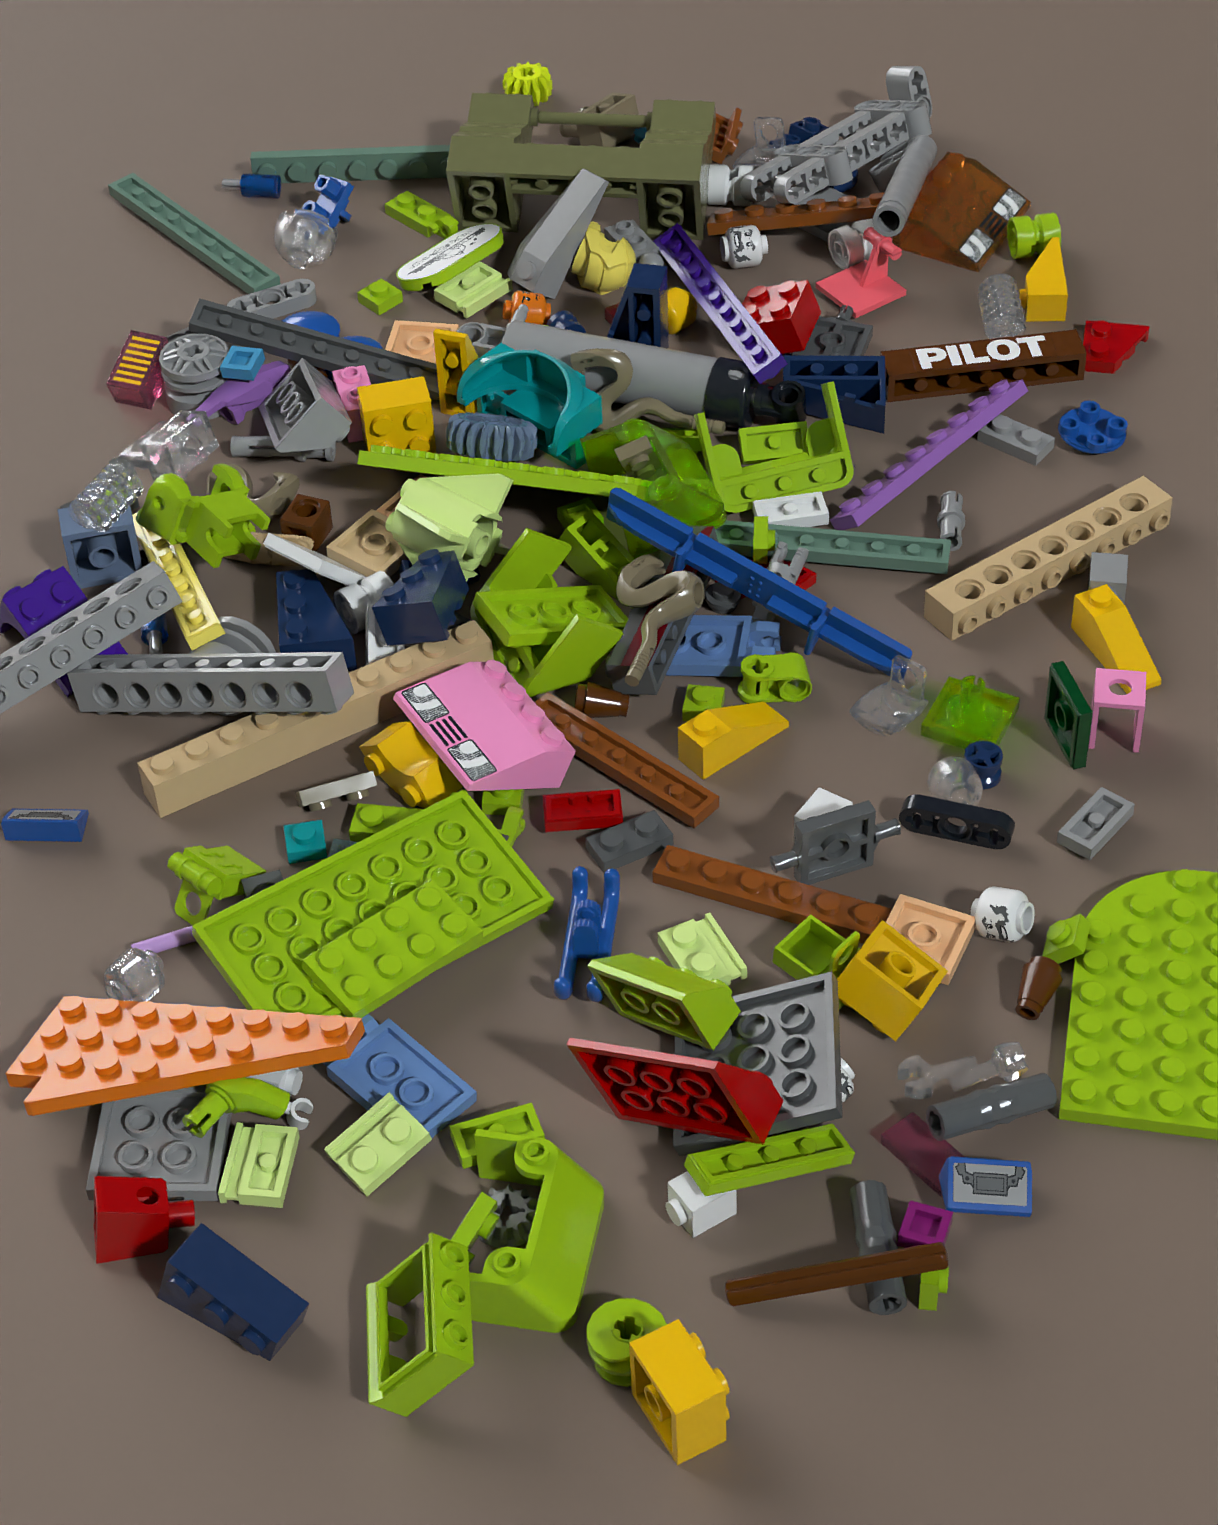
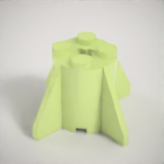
M502 474L420 478L417 481L408 479L401 488V499L395 511L387 518L386 530L392 533L393 538L398 542L412 565L418 561V556L425 551L431 549H438L439 552L454 550L467 582L468 578L478 575L473 570L479 564L486 567L495 553L506 555L510 548L500 544L503 530L497 528V520L502 521V517L498 513L514 480Z

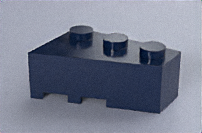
M634 263L606 337L668 349L667 266Z
M784 355V359L788 364L783 367V381H795L804 387L807 414L824 419L828 418L821 384L834 381L843 423L884 434L886 409L885 356Z
M431 549L420 554L418 561L411 568L403 571L400 575L401 578L393 586L385 589L382 593L383 596L372 606L387 646L445 641L449 638L448 625L455 624L456 617L454 611L461 609L469 587L455 551L439 552L438 549Z
M303 569L276 572L280 653L343 652L348 671L356 670L357 663L353 637L314 571Z
M200 1223L167 1261L157 1297L242 1345L248 1352L260 1355L269 1361L272 1360L303 1322L310 1304L203 1223Z

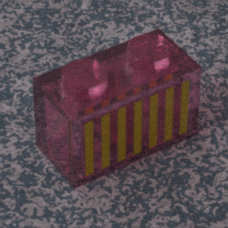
M130 331L106 383L116 403L152 410L156 399L163 392L164 380L161 374L162 369L159 363L160 351L169 343L167 337Z

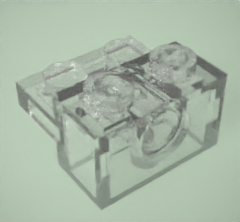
M180 410L168 421L157 423L119 454L124 467H139L141 470L149 469L153 480L168 473L176 474L184 480L193 468L207 461L208 456L219 445L206 411Z

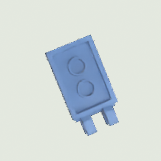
M693 615L666 675L743 677L740 667L745 657L754 654L776 655V651H780L782 638L779 636L780 622H753L752 616Z
M367 1014L364 1016L362 1021L365 1033L351 1056L347 1059L323 1063L327 1066L328 1077L367 1111L390 1092L394 1099L400 1105H403L430 1133L431 1138L477 1101V1091L389 1018L379 1025L371 1015Z

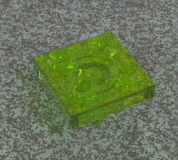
M974 675L966 676L962 680L949 676L921 724L920 735L962 749H966L969 744L976 741H989L999 746L1019 709L1020 698L986 688L985 681L981 677L978 678L976 685Z

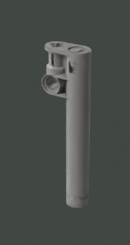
M918 135L884 153L880 162L869 170V174L878 190L885 192L873 215L872 223L874 229L879 234L892 237L899 234L904 228L937 155V146L932 138L926 135Z

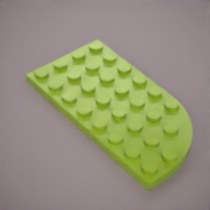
M1181 869L1146 875L1131 880L1108 893L1093 907L1086 917L1091 926L1084 954L1075 957L1058 1119L1218 1140V872Z

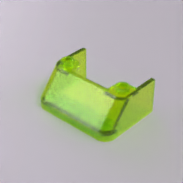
M637 418L629 419L622 424L580 439L589 472L621 476L626 474L614 449L647 435L659 459L661 469L665 476L657 478L649 486L648 494L651 501L647 503L688 526H714L717 529L725 523L727 515L724 503L688 442L645 420ZM623 528L629 553L634 559L660 550Z

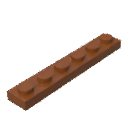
M885 192L871 194L869 198L857 199L856 196L849 195L840 197L838 201L825 202V199H812L806 204L779 203L775 207L763 208V205H751L746 207L745 210L733 211L732 208H721L714 211L706 223L708 236L725 234L731 227L754 225L761 231L873 219V215Z
M547 692L535 701L536 705L545 712L548 719L564 734L565 739L576 750V756L692 828H696L719 808L718 795L551 693Z
M671 845L666 846L652 872L653 883L799 925L811 914L843 938L847 939L853 932L857 931L860 933L859 942L863 944L881 920L887 921L892 911L888 907Z

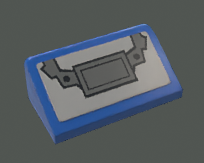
M12 808L2 818L1 826L5 841L82 842L89 812L88 810Z
M953 1156L946 1159L939 1174L945 1210L957 1213L1031 1216L1032 1168L1030 1162Z

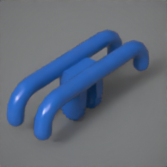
M578 866L572 871L571 905L559 977L554 981V993L560 1000H567L572 994L578 958L598 959L611 956L620 895V874L614 868H610L604 873L602 912L600 911V904L593 900H587V869ZM592 974L591 980L587 983V996L592 1002H600L604 998L605 992Z

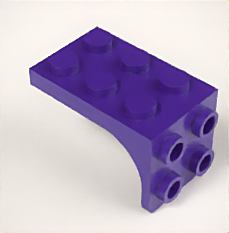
M64 566L54 571L51 569L45 570L38 574L31 584L23 588L16 586L3 595L0 605V633L15 627L26 639L84 604L88 599ZM118 641L97 655L128 653ZM67 673L55 680L67 697L74 694Z

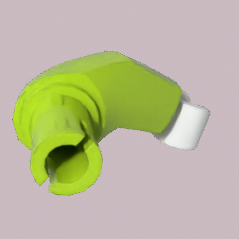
M243 1077L220 1080L206 1084V1096L189 1114L182 1118V1122L185 1127L193 1123L194 1125L189 1131L193 1135L202 1138L224 1113L236 1114L249 1111L274 1120L280 1118L285 1113L287 1114L286 1120L290 1127H298V1130H303L308 1126L309 1121L306 1118L299 1117L295 1111L301 1110L304 1113L311 1114L313 1104L307 1098H298L290 1102V1092L260 1079Z

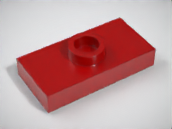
M620 789L543 795L545 832L609 828L623 823Z

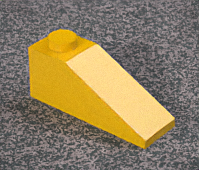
M1052 237L1027 273L1025 289H1019V309L1025 310L1026 322L1065 321L1068 291L1059 237Z
M435 328L433 336L441 413L449 415L466 412L476 413L477 399L467 406L457 402V391L461 377L469 365L479 358L468 334Z
M1105 584L1076 594L1074 596L1071 628L1105 669L1146 672V690L1161 685L1162 679L1127 607L1111 588ZM1118 683L1126 694L1131 692L1129 686Z
M765 702L707 709L678 727V760L704 780L788 728L789 721Z

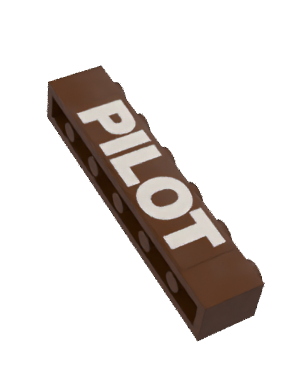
M1077 329L880 351V356H885V394L887 402L989 391L992 385L1007 379L1008 383L1023 379L1026 387L1084 380L1087 354Z

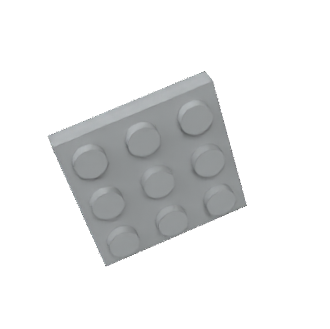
M194 1086L102 1103L86 1185L88 1200H94V1176L162 1178L167 1184L168 1201H218V1190L223 1174L232 1113H224L206 1132V1135L199 1138L189 1131L194 1124L191 1123L188 1127H185L182 1118L189 1114L206 1096V1086Z

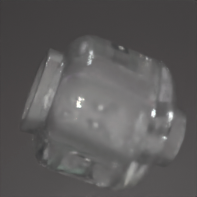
M948 757L936 763L929 772L927 783L932 797L976 806L980 801L983 792L981 779L968 760L961 757Z
M127 949L104 972V991L106 995L116 1000L150 1001L165 985V974L162 970L164 968L163 961L151 950Z

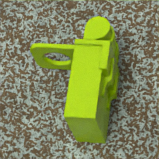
M201 845L184 848L183 854L180 852L174 853L167 863L168 868L178 878L183 879L175 903V912L191 925L207 918L214 897L222 900V898L243 895L241 879L266 873L265 869L228 845L208 849ZM191 892L196 893L201 900V909L197 915L191 914L186 907V898Z
M810 914L774 947L772 962L796 980L831 971L837 979L860 949V947L858 948L860 933L855 931L845 939ZM838 998L839 1009H841L844 1006V1004Z

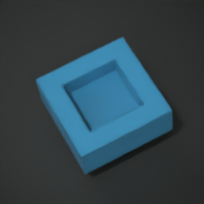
M231 346L220 366L222 377L254 381L265 361L263 349Z

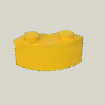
M411 721L392 723L359 746L365 756L364 764L369 771H374L375 776L379 775L410 807L427 808L449 797L452 792H457L463 787L430 744L420 735Z

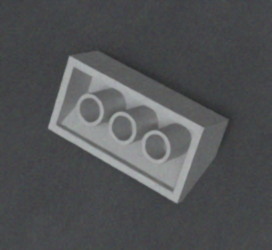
M303 358L300 359L259 406L275 449L280 453L328 449L335 442L339 443L347 436L352 424L333 383Z

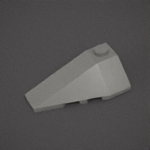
M583 168L520 243L507 271L509 278L531 292L540 293L555 299L609 181Z

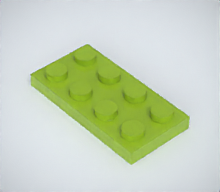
M600 585L476 592L473 601L474 607L504 645L513 648L528 645L554 644L576 614L615 627L622 632L628 621L627 616Z
M430 879L302 959V969L346 1017L363 1018L483 940V930L433 879Z

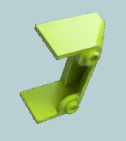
M834 381L821 384L828 418L815 421L808 427L805 434L808 451L741 467L739 455L732 446L727 444L712 446L705 413L702 412L694 415L705 466L717 503L723 510L730 513H738L753 509V501L820 491L826 492L842 488L851 481L854 468Z
M526 528L479 592L558 587L552 575L572 550V546L564 541ZM473 602L470 610L471 619L475 620L492 640L494 660L501 662L507 667V671L519 685L525 688L526 693L530 697L588 680L624 635L620 629L576 614L557 641L552 645H528L518 648L506 647L474 607Z
M476 1129L474 1138L479 1178L541 1186V1191L526 1249L516 1247L498 1248L487 1257L482 1274L469 1272L472 1321L550 1333L566 1331L575 1324L578 1318L604 1209L603 1186L566 1153L545 1138Z

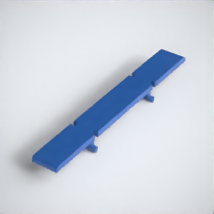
M613 488L610 491L606 518L625 528L633 535L675 557L672 572L682 571L686 565H689L806 630L809 634L804 648L805 655H810L819 639H822L861 662L878 669L901 683L903 682L912 657V650L836 607H833L832 610L827 608V602L701 532L695 535L692 527L621 488Z

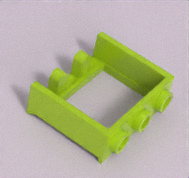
M431 1232L429 1234V1241L426 1244H423L378 1282L366 1285L368 1404L404 1417L410 1415L474 1366L468 1247ZM424 1290L426 1349L407 1363L404 1359L389 1354V1340L393 1342L399 1341L408 1333V1327L403 1320L388 1315V1302L403 1307Z

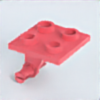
M868 227L863 233L865 235L863 238L873 244L868 261L864 260L816 282V289L838 306L846 305V309L848 305L851 306L854 311L852 316L855 319L906 295V289L888 276V256L895 261L901 257L902 249L892 243L891 237L879 234L873 227Z

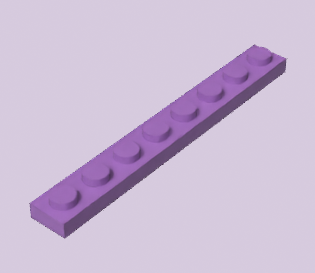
M1007 379L992 385L989 388V395L975 399L968 405L970 410L950 418L947 421L949 424L947 428L933 432L926 438L928 443L907 452L904 462L896 463L884 470L885 477L865 485L861 489L863 494L859 497L851 498L839 506L841 511L830 519L834 529L846 530L858 527L1027 393L1028 389L1023 379L1008 383Z

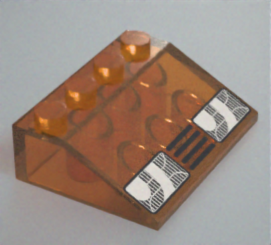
M947 152L926 177L904 228L899 234L893 236L892 243L904 251L979 273L1006 239L1009 218L1024 216L1030 209L1031 202L976 159L965 157L960 153Z

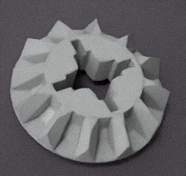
M508 1184L505 1189L496 1191L491 1187L487 1195L497 1201L495 1214L500 1217L505 1206L511 1208L512 1214H510L509 1220L506 1221V1226H503L502 1220L499 1218L488 1238L485 1240L479 1236V1239L497 1248L516 1247L526 1243L538 1199H533L526 1188L520 1191L514 1190Z

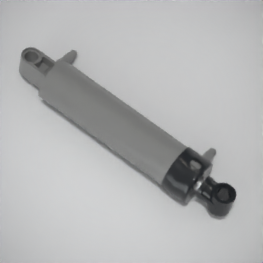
M525 304L519 305L506 328L469 322L463 324L457 330L459 333L468 334L479 358L498 344L503 343L514 350L536 349L539 352L560 359L572 368V353L595 348L621 351L629 357L633 367V375L630 385L613 402L614 404L625 406L636 399L651 397L686 415L694 416L704 412L706 419L725 422V427L734 429L750 427L756 416H771L776 424L802 422L807 417L805 389L798 382L786 380L775 386H770L769 383L765 382L759 384L745 363L740 360L724 357L715 358L525 322L529 311L528 306ZM587 367L585 371L586 388L597 393L614 382L618 374L610 367Z

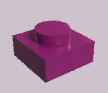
M910 1200L898 1234L897 1245L904 1248L942 1242L945 1245L953 1221V1212Z

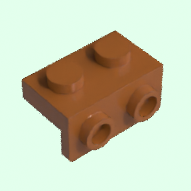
M736 107L730 119L716 113L712 161L722 164L727 154L732 156L739 143L737 137L743 126V122L739 121L741 109Z

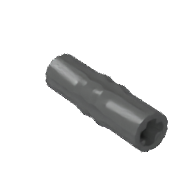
M1045 1073L1005 1084H994L987 1089L974 1090L968 1095L928 1106L926 1110L927 1125L932 1136L938 1141H943L973 1131L990 1129L998 1124H1008L1017 1118L1055 1107L1057 1103L1056 1089L1051 1078Z
M867 1180L855 1184L850 1189L849 1194L856 1229L855 1242L859 1249V1256L899 1249L886 1186L876 1180ZM903 1277L865 1283L869 1309L873 1313L891 1315L900 1312L906 1307L907 1298Z

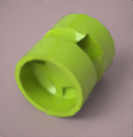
M1056 213L1037 214L1033 220L1028 215L1009 218L1007 239L1009 251L1013 259L1032 257L1034 252L1040 255L1052 237H1059L1061 247V229Z

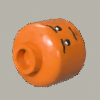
M516 291L513 293L511 300L504 301L502 319L508 320V323H510L515 311L521 304L527 305L529 309L525 322L546 325L550 319L551 303H546V298L543 294Z

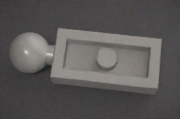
M633 219L622 220L615 225L605 227V238L607 240L616 242L624 237L630 243L636 254V263L664 266V261L659 255V247L640 229Z

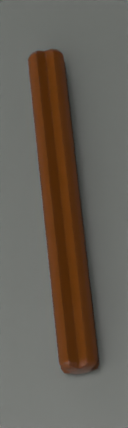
M936 1242L729 1279L725 1283V1293L731 1306H739L943 1270L948 1267L949 1259L944 1243Z

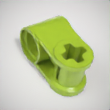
M798 653L754 654L745 657L741 662L740 671L743 675V681L738 685V696L746 703L798 702L806 699L811 694L812 684L804 657Z

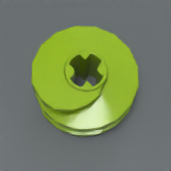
M618 1298L604 1303L593 1312L587 1324V1346L589 1356L595 1362L594 1366L600 1377L613 1385L631 1386L629 1343L667 1325L662 1313L651 1304L635 1298Z

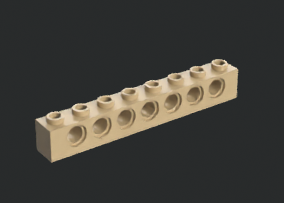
M1142 476L925 590L924 618L951 641L966 633H970L984 623L1000 617L1010 609L1028 602L1038 594L1056 587L1064 580L1082 573L1090 567L1092 552L1115 554L1130 545L1136 544L1144 537L1169 525L1173 497L1145 476Z

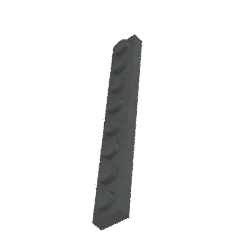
M200 298L189 321V332L217 336L225 342L243 347L260 348L265 353L297 362L303 358L312 366L335 371L350 366L365 365L370 382L376 384L424 376L430 399L440 401L437 367L434 363Z

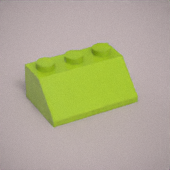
M634 953L592 959L587 965L619 1015L710 1050L716 1048L741 1012L731 996L733 994L732 990L724 982L718 979H712L711 981L703 979L684 967L678 970L667 966L663 961L653 956L645 958Z

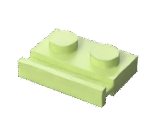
M479 261L456 277L435 288L434 298L437 302L456 313L459 311L463 312V317L468 318L513 290L512 280L509 277L507 279L502 278V273Z
M710 912L705 914L704 919L697 922L691 919L658 932V944L674 968L678 970L681 967L687 968L698 977L709 981L718 979L727 986L731 984L733 979L740 977L743 980L747 978V966Z
M389 1092L325 1147L324 1150L327 1156L339 1166L343 1173L367 1197L427 1145L432 1138L430 1133Z
M237 1122L218 1190L220 1203H227V1200H237L240 1205L282 1208L300 1138L298 1127L255 1124L254 1128L244 1127L243 1123Z

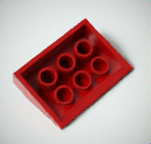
M569 1038L566 1044L618 1119L763 1145L784 1102L773 1085L772 1080L767 1075L758 1071H749L718 1061L576 1038Z

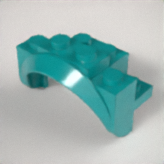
M500 343L469 365L463 373L458 386V403L467 406L477 399V411L479 413L501 414L502 416H512L513 418L529 421L537 427V448L576 470L586 463L584 436L603 423L602 396L586 388L585 375L573 370L560 359L539 352L536 349L514 350ZM503 390H516L511 395L503 392Z

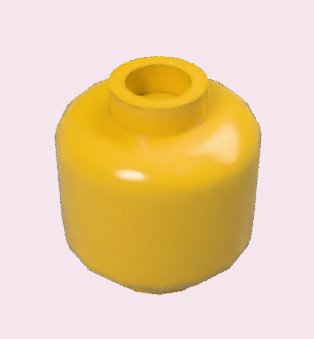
M678 287L667 290L668 334L672 335L690 326L696 320L697 302L694 296L689 291Z

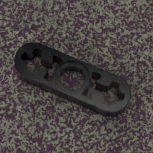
M920 794L908 796L904 800L899 814L901 825L911 832L990 849L1006 848L1011 842L1015 829L1014 820L1004 812ZM948 818L960 819L966 825H954L948 821Z

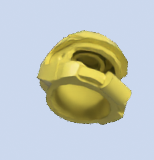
M591 221L575 256L572 273L577 275L581 287L591 289L599 295H604L626 285L632 267L636 263V254L624 237L622 240L611 242L604 237V233L600 232V225L597 222Z

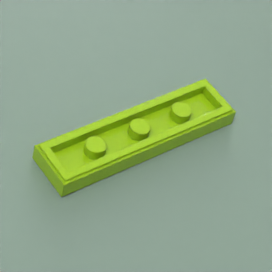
M831 1123L767 1137L763 1145L743 1142L688 1154L684 1167L706 1197L852 1163L855 1152L835 1125Z

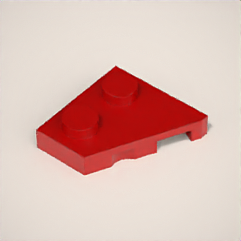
M1086 320L1083 346L1087 353L1085 371L1114 374L1122 366V362L1129 359L1135 353L1136 345L1140 341L1146 342L1148 340L1150 326L1110 323L1103 320Z

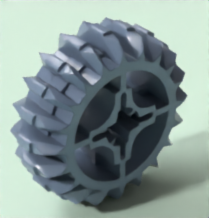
M479 412L454 414L449 417L445 432L446 447L455 453L469 457L505 462L525 461L534 457V451L537 448L538 436L535 425L523 419L502 416L501 414L495 415Z

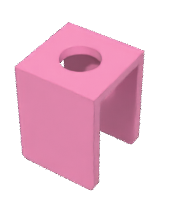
M1096 668L1091 706L1093 714L1088 749H1094L1099 707L1135 710L1133 752L1139 753L1145 712L1146 672ZM1116 683H1122L1129 686L1131 692L1126 695H1117L1111 692L1109 687Z

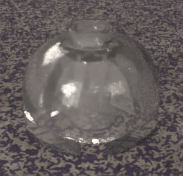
M295 209L294 214L286 215L287 210L283 211L277 218L274 231V244L279 255L297 269L313 268L326 262L332 255L337 243L338 229L336 226L333 231L328 226L330 220L314 211Z

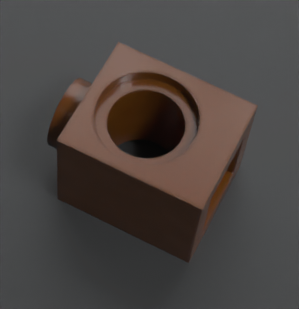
M297 494L280 518L282 534L310 537L314 541L312 551L317 552L333 528L330 501Z

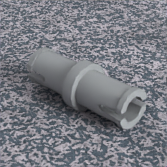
M947 491L942 494L940 498L941 512L937 516V526L940 529L939 539L951 540L950 551H956L961 547L962 530L965 526V515L962 512L963 497L959 493L956 501V491Z

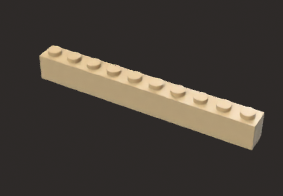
M475 620L469 621L448 630L450 634L448 640L418 643L349 672L354 694L342 706L341 710L329 715H324L320 712H303L296 715H290L287 712H270L263 715L253 713L140 761L137 764L144 795L158 816L162 818L403 713V711L393 700L396 692L468 662L494 660L492 640Z

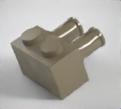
M613 92L590 107L584 106L579 111V113L639 115L634 94ZM562 124L559 127L560 134L563 137L579 138L581 146L596 145L604 147H614L620 142L628 141L631 139V135L634 134L635 129L640 128Z

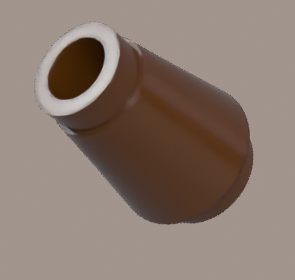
M588 681L587 685H577L575 709L590 718L627 716L629 694H622V692Z
M1034 956L1028 963L1023 965L1015 1008L1019 1016L1028 1020L1039 1019L1040 1014L1062 983V976L1060 975L1062 969L1057 962L1044 956Z

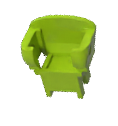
M223 463L215 464L212 472L217 478L211 495L201 497L191 496L188 485L176 474L168 473L156 478L148 490L143 507L137 513L136 521L138 524L164 538L172 545L187 542L213 568H218L222 558L226 556L244 553L250 560L257 558L261 544L250 533L248 528L249 521H252L261 530H266L271 519L247 497L250 489L245 486L238 470Z

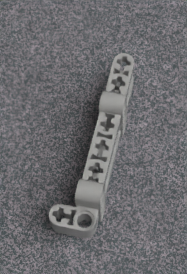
M892 66L886 75L889 100H869L859 103L854 107L855 113L812 138L801 144H792L778 148L774 152V159L747 173L742 178L740 184L742 197L746 201L762 202L775 196L779 203L796 204L827 186L842 185L851 181L854 170L906 140L918 135L929 136L932 134L930 124L932 101L924 69L920 66ZM757 182H761L763 185L757 186Z

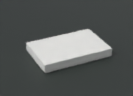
M268 533L263 543L266 548L315 573L345 585L356 583L360 586L361 580L366 577L320 553L271 533Z

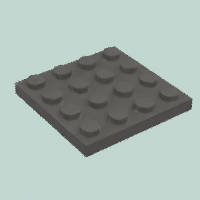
M832 971L732 996L741 1012L714 1050L675 1036V1055L718 1061L745 1070L758 1071L767 1075L772 1080L773 1085L784 1102L768 1135L843 1118L838 981ZM673 1129V1147L679 1156L742 1142L740 1140Z

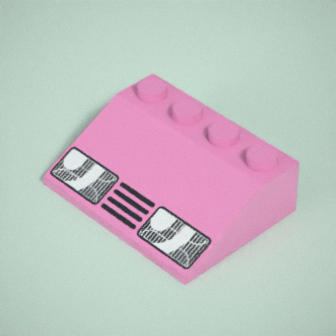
M495 660L465 663L398 691L393 697V700L467 791L560 788L576 752L565 739L564 734L554 726L545 715V712L526 693L525 688L519 685L507 671V667Z

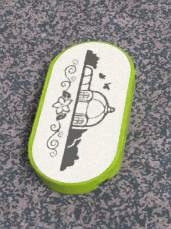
M481 224L452 234L398 269L396 276L401 288L407 291H420L424 289L423 284L431 283L432 287H436L446 283L497 251L504 242L502 228L496 224Z

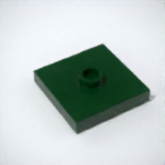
M1065 662L1051 663L1044 719L1073 770L1086 767L1093 712Z

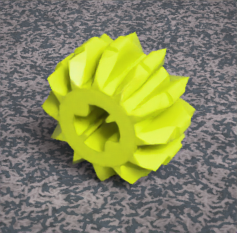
M517 63L516 67H509L507 73L504 74L502 82L505 94L532 95L535 106H539V102H547L548 97L552 95L553 84L548 68L541 67L540 63Z

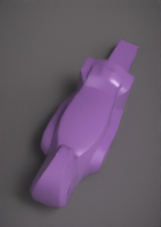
M274 361L262 365L254 381L229 378L189 415V421L199 425L219 410L220 415L229 423L238 425L244 420L247 411L260 406L272 390L278 386L291 371L290 366L282 361Z

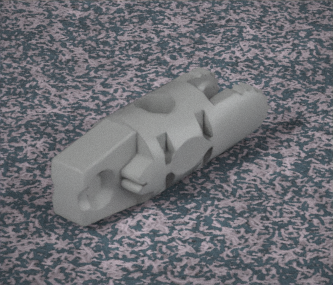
M779 541L767 570L795 584L806 562L809 550L799 547L790 566L783 564L787 556L788 544ZM753 600L752 605L756 607L752 617L753 621L773 622L776 614Z

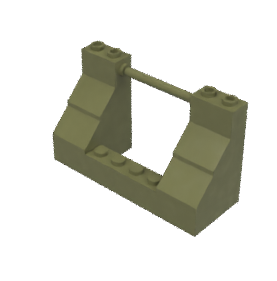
M472 93L468 121L460 126L457 133L451 136L446 167L454 217L459 223L458 230L481 224H496L502 228V232H518L524 194L561 195L584 168L609 181L602 197L638 199L640 229L649 238H658L675 224L679 223L691 240H703L708 200V175L710 164H712L716 127L715 102L672 99L654 100L652 112H647L646 116L539 111V108H534L532 95ZM538 123L646 127L647 131L645 139L640 142L639 148L531 143L533 127H538Z

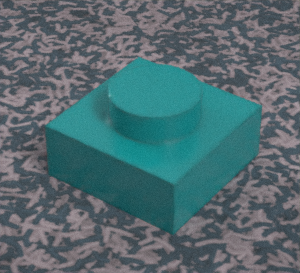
M322 820L283 825L289 864L328 858Z

